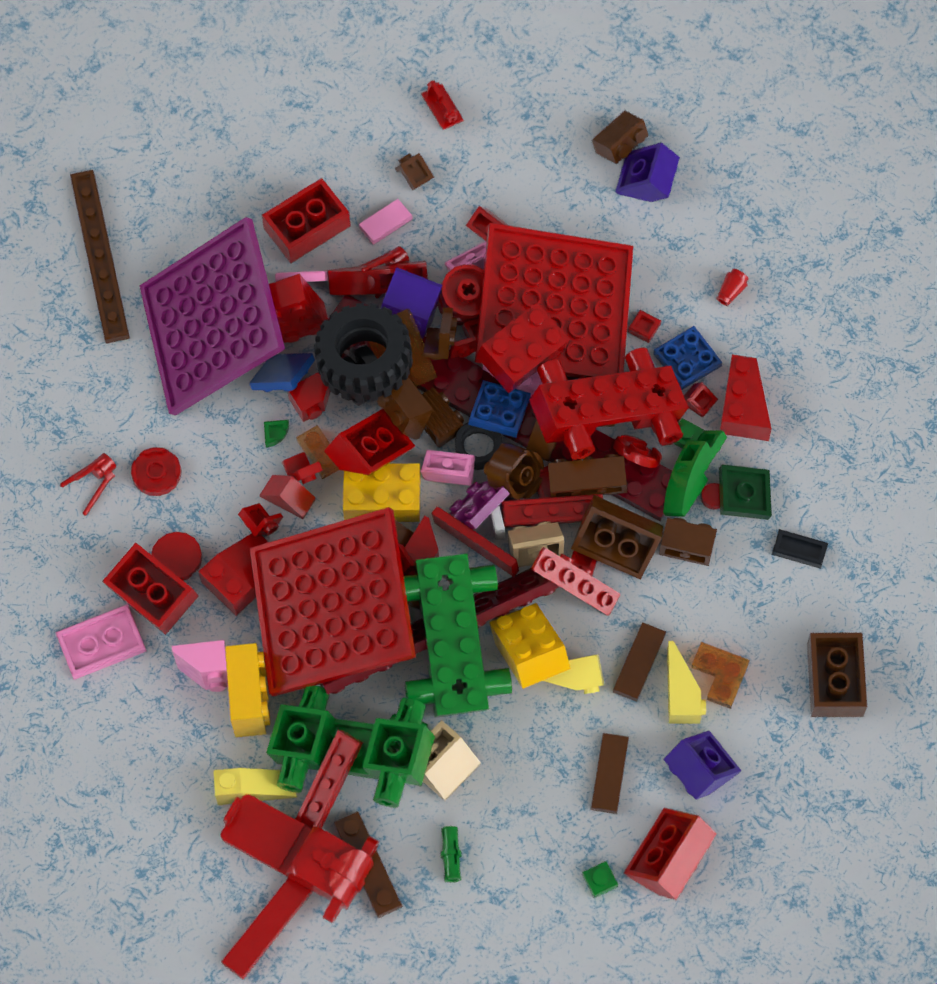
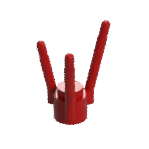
M398 246L386 254L359 266H365L361 269V272H366L383 263L385 265L409 263V257L406 251L401 246ZM375 294V298L378 299L382 294Z
M102 453L91 464L60 483L61 487H65L75 480L78 481L90 472L98 479L105 478L83 511L84 516L92 509L109 481L115 477L112 471L116 469V464L107 454Z

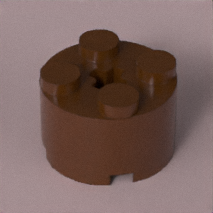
M502 443L490 461L485 464L484 474L487 475L488 484L494 489L503 486L510 493L509 497L517 500L522 498L528 499L537 492L543 478L539 476L540 469L544 470V463L541 456L536 452L514 444Z

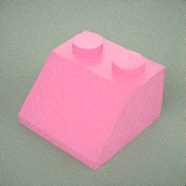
M224 640L172 646V652L178 669L205 690L220 692L228 688L226 645Z

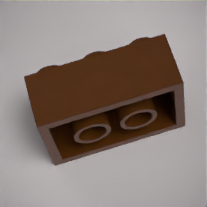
M863 632L810 633L807 642L811 717H864L867 709Z

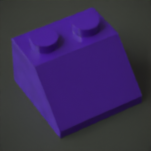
M662 142L632 150L624 160L615 192L618 195L648 202L669 198L680 157Z
M396 268L381 309L386 307L392 310V315L397 314L402 319V323L406 325L410 334L424 338L427 328L431 326L434 320L443 285Z
M710 731L682 739L664 758V761L669 766V770L679 778L685 786L687 793L693 796L695 800L710 795L742 771Z

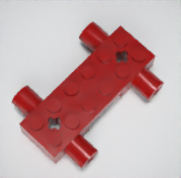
M645 347L637 348L627 353L625 360L630 371L568 380L559 360H550L543 363L537 369L542 384L537 387L529 401L546 444L564 441L573 460L584 459L595 451L591 435L598 426L630 421L634 430L651 427L661 446L672 445L683 437V433L678 422L689 407L672 366L655 368L649 351Z

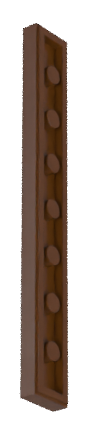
M94 170L70 174L105 342L108 344L130 339Z

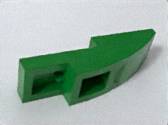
M704 430L697 441L686 442L674 465L668 483L663 510L665 516L685 517L689 512L691 506L708 482L704 472L708 469L710 463L727 439L723 430Z

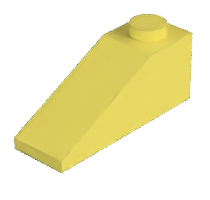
M668 641L669 724H700L701 716L706 715V699H701V689L674 641Z
M599 654L569 660L571 669L543 680L577 691L584 690V694L599 692V686L605 685Z
M253 768L213 770L215 797L218 805L232 804L236 797H239L241 800L244 795H252L261 801L297 798V793L286 791L276 785L280 770Z

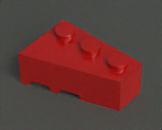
M732 354L720 430H723L726 435L769 441L772 428L757 358Z

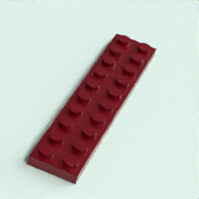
M530 568L515 575V577L512 576L499 582L498 590L473 594L478 628L485 625L486 621L507 615L510 610L518 606L524 607L529 605L540 596L553 594L559 586ZM423 618L411 623L415 655L427 650ZM393 664L320 684V686L324 688L327 695L331 693L336 694L352 683H360L367 680L370 675L378 671L384 672L389 670Z

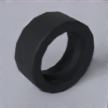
M467 422L461 426L456 434L455 451L460 454H469L464 449V442L472 434L480 433L489 436L493 440V450L485 456H475L474 470H483L485 464L490 461L493 454L502 444L501 433L471 426Z

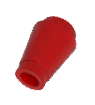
M734 268L731 272H727L716 298L717 301L725 306H729L748 286V276Z

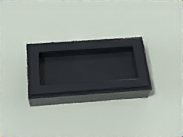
M779 529L772 555L821 569L828 543Z

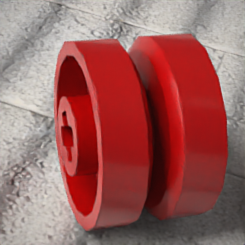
M467 264L450 270L441 283L443 286L437 305L439 312L443 313V307L453 308V318H457V325L461 326L465 322L479 319L484 270L475 265Z

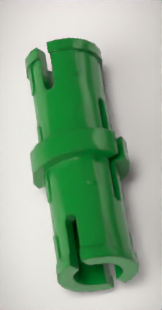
M458 827L441 828L443 842L441 859H443L444 881L448 883L461 881L460 858L462 857V852L458 844Z

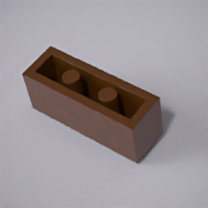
M608 454L598 459L588 456L577 461L557 459L553 463H548L551 498L627 493L624 456Z

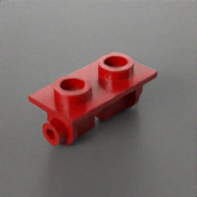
M435 80L430 81L427 84V91L421 93L442 130L464 121L444 86Z

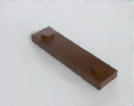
M357 811L334 822L341 840L361 850L370 835L359 812ZM376 850L372 857L374 865L364 880L365 884L363 887L377 918H380L402 908V904Z

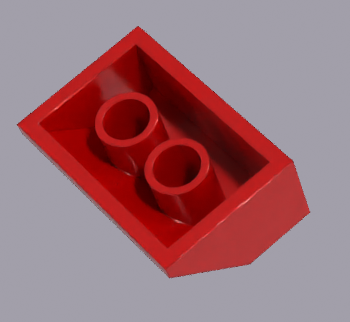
M381 409L339 433L324 452L339 470L370 475L409 452L415 445L408 436L402 434L399 428L392 423L385 410Z
M663 808L625 869L624 874L659 896L677 900L693 872L697 869L704 854L711 846L717 833L698 815Z

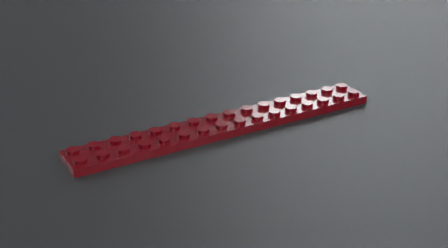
M345 295L333 313L335 311L341 312L345 306L349 305L351 308L355 307L357 303L363 302L350 295ZM409 333L413 363L409 369L410 374L408 378L419 390L426 393L427 390L434 387L438 393L443 392L446 395L450 407L470 417L483 380L501 385L495 377L484 371L483 367L466 358H451L449 355L448 359L433 360L423 357L426 336L420 338ZM362 341L372 350L377 359L386 350L379 343ZM358 343L351 345L347 348V350L349 351L351 347L355 346ZM530 401L517 438L501 434L527 448L536 422V416ZM596 429L591 435L595 451L589 456L593 457V459L603 458L608 454L621 456L613 448L615 439ZM564 441L557 442L549 460L552 463L557 459L577 461L571 458ZM624 458L627 493L611 495L661 522L665 516L663 513L664 502L672 470L661 464L656 468H648Z

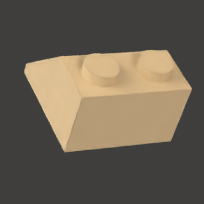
M541 522L533 527L517 526L508 531L510 555L517 559L518 567L533 565L543 547L559 556L564 554V536L558 522Z

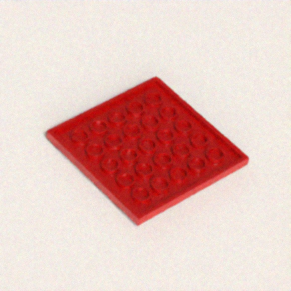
M490 223L487 233L476 355L482 344L535 303H538L570 339L564 351L552 359L561 362L567 377L581 379L623 373L634 246ZM475 355V362L481 363V361Z
M390 507L250 548L269 695L273 697L308 686L322 684L416 658L394 511Z

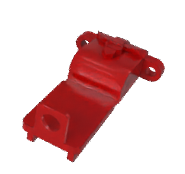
M244 795L241 800L239 797H236L224 817L225 827L221 831V839L226 844L330 900L323 919L334 923L342 908L346 910L349 908L357 892L360 893L365 884L364 880L374 865L372 857L380 843L379 840L369 836L362 849L358 850L319 827H313L312 829L306 827L305 824L252 795Z

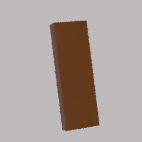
M642 622L614 686L613 693L636 702L638 701L666 636V631Z
M603 733L591 810L617 814L629 737Z

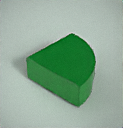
M289 419L264 422L266 448L277 445L286 437L289 430Z

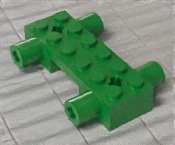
M468 553L416 560L414 562L415 575L404 576L407 602L419 600L420 615H423L429 659V678L405 681L406 698L415 699L425 705L433 704L434 718L487 711L489 709V696L512 693V680L509 668L484 671L473 593L498 590L495 565L469 567ZM442 578H445L450 583L447 590H443V586H438ZM456 681H460V684L464 685L461 694H457V690L453 691L452 689Z
M316 685L304 688L299 707L280 704L266 754L277 764L282 765L276 784L279 788L295 793L302 792L308 769L319 770L338 730H342L363 742L348 775L378 779L373 797L374 802L382 806L398 808L405 784L422 786L435 738L427 726L421 724L426 705L422 702L403 698L400 700L395 720L376 718L374 724L335 719L329 711H326L330 694L327 695L324 688Z

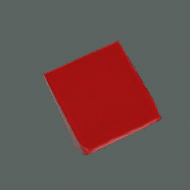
M703 382L694 383L684 394L689 409L701 417H704L718 400Z

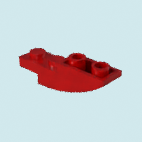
M426 261L377 266L366 272H361V269L365 266L327 270L330 295L386 293L396 268L428 279Z

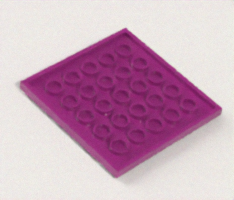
M248 217L238 221L139 285L167 408L171 415H178L285 349L253 220Z

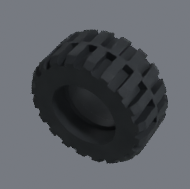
M357 303L355 307L351 308L348 305L343 307L341 312L335 311L329 315L330 320H324L320 325L321 330L316 333V343L314 344L318 372L324 385L329 387L330 391L335 395L341 393L342 399L350 401L353 398L356 402L364 403L366 399H370L371 402L378 401V397L384 396L386 398L392 394L391 390H398L403 385L402 380H407L410 374L409 369L413 363L409 332L406 325L402 323V319L397 314L392 315V310L386 307L380 309L379 305L370 303V306H364V303ZM362 341L376 342L386 348L381 357L368 364H352L341 358L348 347Z

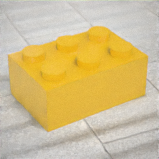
M420 463L387 464L370 475L344 471V520L390 507L394 511L396 521L420 522Z
M537 603L525 606L518 611L489 622L495 645L522 689L571 669L565 645Z
M257 643L225 646L230 719L235 738L266 735V726L271 725L267 703L269 696L265 678L267 675L264 653L258 651Z

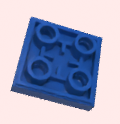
M695 326L687 329L653 351V354L663 367L672 366L681 390L722 366L720 358Z
M313 353L276 354L266 360L249 382L251 389L263 390L264 392L272 390L289 392L294 390L314 363Z
M483 380L468 425L517 438L531 393L518 389L508 393L502 385Z

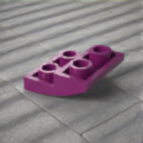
M476 481L466 490L467 495L462 500L458 499L450 506L449 510L451 512L449 514L471 529H476L510 493L503 486L494 489L488 484V481L479 483Z

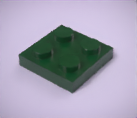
M723 464L719 467L720 515L769 520L772 516L770 470Z

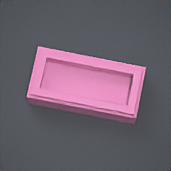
M397 199L361 222L359 228L374 245L411 221L412 214Z

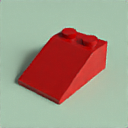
M251 533L218 553L198 571L201 583L236 616L256 598L250 548L268 543L262 535L255 537Z

